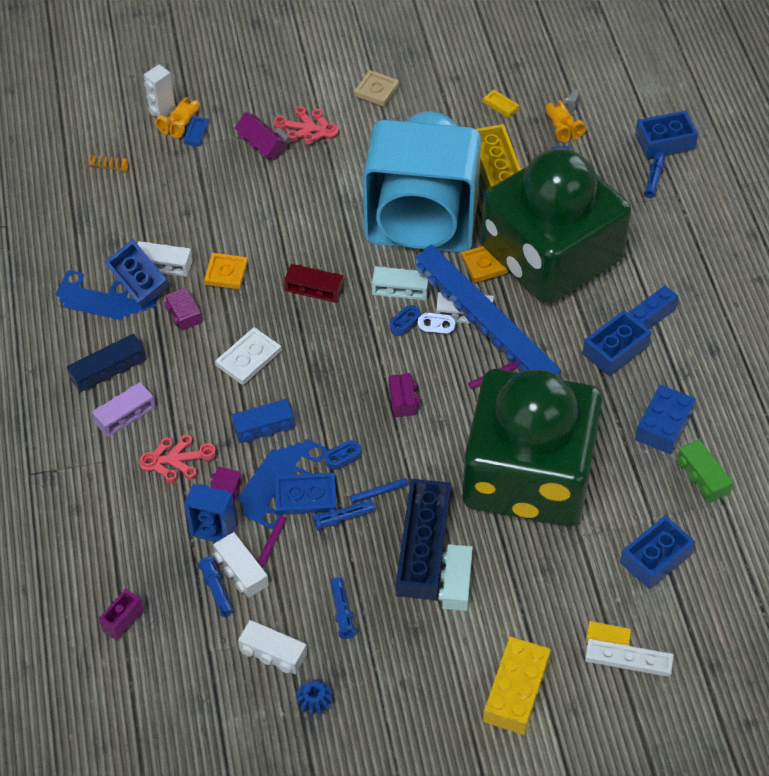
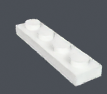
M588 639L585 662L670 677L674 654Z

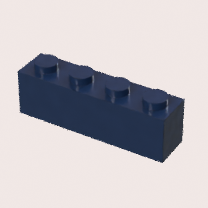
M133 333L66 367L70 380L79 393L119 373H123L135 365L141 364L147 358L145 348Z

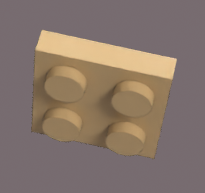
M369 70L355 89L354 96L385 106L398 88L399 80Z

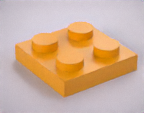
M483 246L461 252V258L474 283L508 273V270Z
M212 253L204 284L241 289L248 257Z

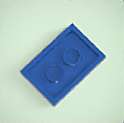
M334 473L275 476L276 515L328 512L331 508L337 510Z

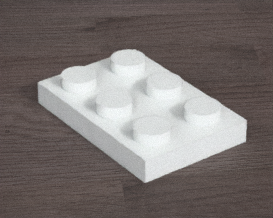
M253 327L215 360V365L237 382L244 385L282 351V347Z

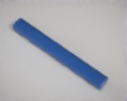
M406 478L351 495L349 498L353 504L407 486L408 482Z

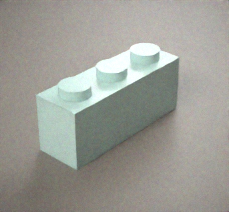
M375 266L372 280V295L427 300L429 281L424 274H420L416 270Z
M448 544L447 552H443L442 564L446 565V569L441 570L440 582L444 583V588L439 590V601H443L442 609L467 611L472 546Z

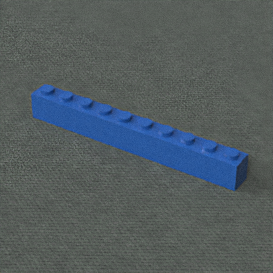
M432 244L415 257L416 270L420 274H424L432 286H437L442 296L446 299L449 298L453 302L454 307L458 311H462L471 324L479 327L480 333L485 337L488 336L492 340L491 342L494 347L501 349L510 362H515L520 372L537 369L549 371L560 377L561 369Z

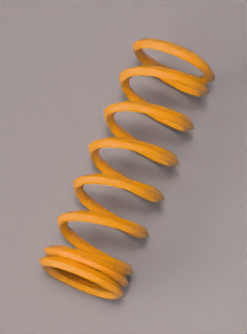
M91 153L88 158L89 167L93 165L95 168L100 166L101 169L104 167L109 169L111 167L112 170L117 168L118 171L122 170L123 172H126L128 169L127 158L122 159L121 169H118V157L114 169L112 168L113 157L110 158L109 168L106 166L107 156L104 158L103 167L100 165L101 155H99L97 166L94 163L96 159L95 154Z

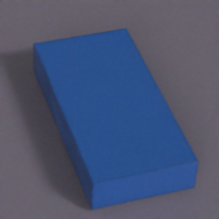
M193 116L183 143L200 147L210 123L209 119Z

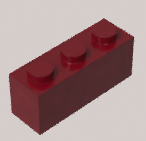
M291 264L285 276L284 285L286 292L338 303L344 288L343 275Z

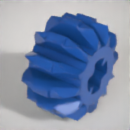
M308 678L307 685L301 683L300 690L296 691V702L298 706H301L303 713L309 710V715L312 716L315 711L321 715V709L328 711V704H332L333 699L331 697L332 689L327 688L326 681L320 683V680L317 678L315 682H312Z

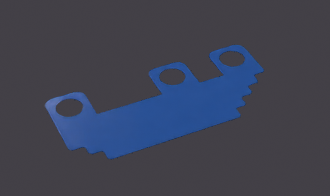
M72 270L66 272L55 294L61 297L60 301L64 302V308L122 320L124 316L129 317L131 313L138 314L139 310L146 311L148 307L154 308L159 298L157 296L142 308L135 299L126 298L128 294L127 289L123 293L115 292V286L122 284L120 281L113 282L109 293L81 288L79 286L84 278V274ZM71 274L79 276V280L75 283L69 282L67 278Z
M306 439L304 443L297 442L295 446L290 444L286 449L280 447L278 451L272 449L238 497L242 501L240 507L244 508L241 514L268 528H274L279 516H282V514L276 515V510L268 507V504L275 495V476L293 475L295 472L310 474L308 471L295 465L301 456L314 462H320L327 452V448ZM318 447L322 453L319 457L314 458L309 455L310 449ZM274 513L277 516L276 521L271 524L264 521L265 514Z

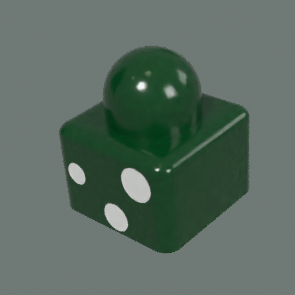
M565 148L550 149L540 153L528 166L490 187L485 192L481 243L536 298L545 303H552L623 259L631 216V205L594 172L591 164L582 155Z

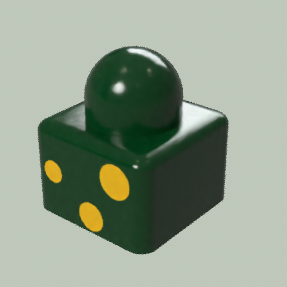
M501 369L487 371L482 378L464 455L462 491L464 504L471 509L557 525L574 526L578 524L582 519L603 400L601 391L593 385L565 381L558 375L545 370H527L521 373Z

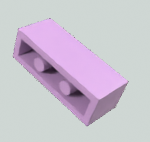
M139 382L122 394L113 397L106 404L97 407L92 412L94 422L108 438L156 408L154 397Z

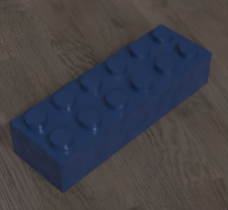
M411 479L396 578V596L437 600L451 494V483L421 479Z

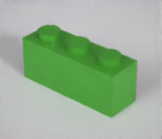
M700 439L679 448L677 462L681 468L686 470L690 480L699 487L703 497H706L712 503L731 493L732 480Z

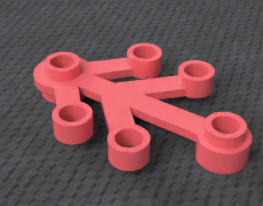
M302 106L296 108V116L301 118L304 123L288 121L283 116H277L273 121L275 130L277 127L283 131L287 127L301 129L297 132L291 130L287 133L291 138L290 142H295L298 138L304 136V142L310 145L320 138L333 139L338 134V127L335 124L328 123L323 118L320 109L312 111V118L317 120L320 125L313 123L307 116L306 109Z
M183 435L174 448L171 438H163L161 444L153 453L146 452L141 456L139 464L141 469L145 471L155 470L165 476L168 483L177 481V473L174 470H168L161 464H169L183 472L187 480H194L197 477L196 469L187 466L181 461L201 458L205 461H211L216 456L214 445L205 443L200 447L199 451L181 453L184 448L192 446L193 442L190 435ZM164 451H170L166 456H161Z

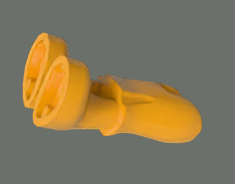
M188 97L183 98L168 118L163 115L156 118V127L164 135H168L170 132L171 137L180 138L185 132V126L189 124L190 119L198 112L200 103L196 100L190 103Z
M561 100L556 102V107L552 103L545 105L546 113L553 122V126L556 129L555 135L559 141L568 142L570 137L576 140L586 132L585 123L581 120L574 122V118Z

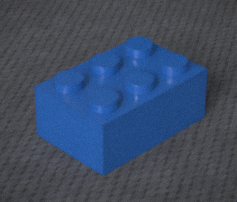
M681 111L637 120L635 136L646 159L653 158L656 152L668 155L695 149L698 133L687 111Z
M134 239L105 261L106 265L142 308L171 286L169 281Z
M623 310L584 340L582 354L610 376L649 346L651 331Z
M660 384L637 426L635 440L671 455L693 413L696 398Z
M193 484L184 503L190 536L218 542L233 533L237 524L232 493L223 489H213L203 484Z
M665 515L622 550L620 563L650 590L692 555L696 541Z

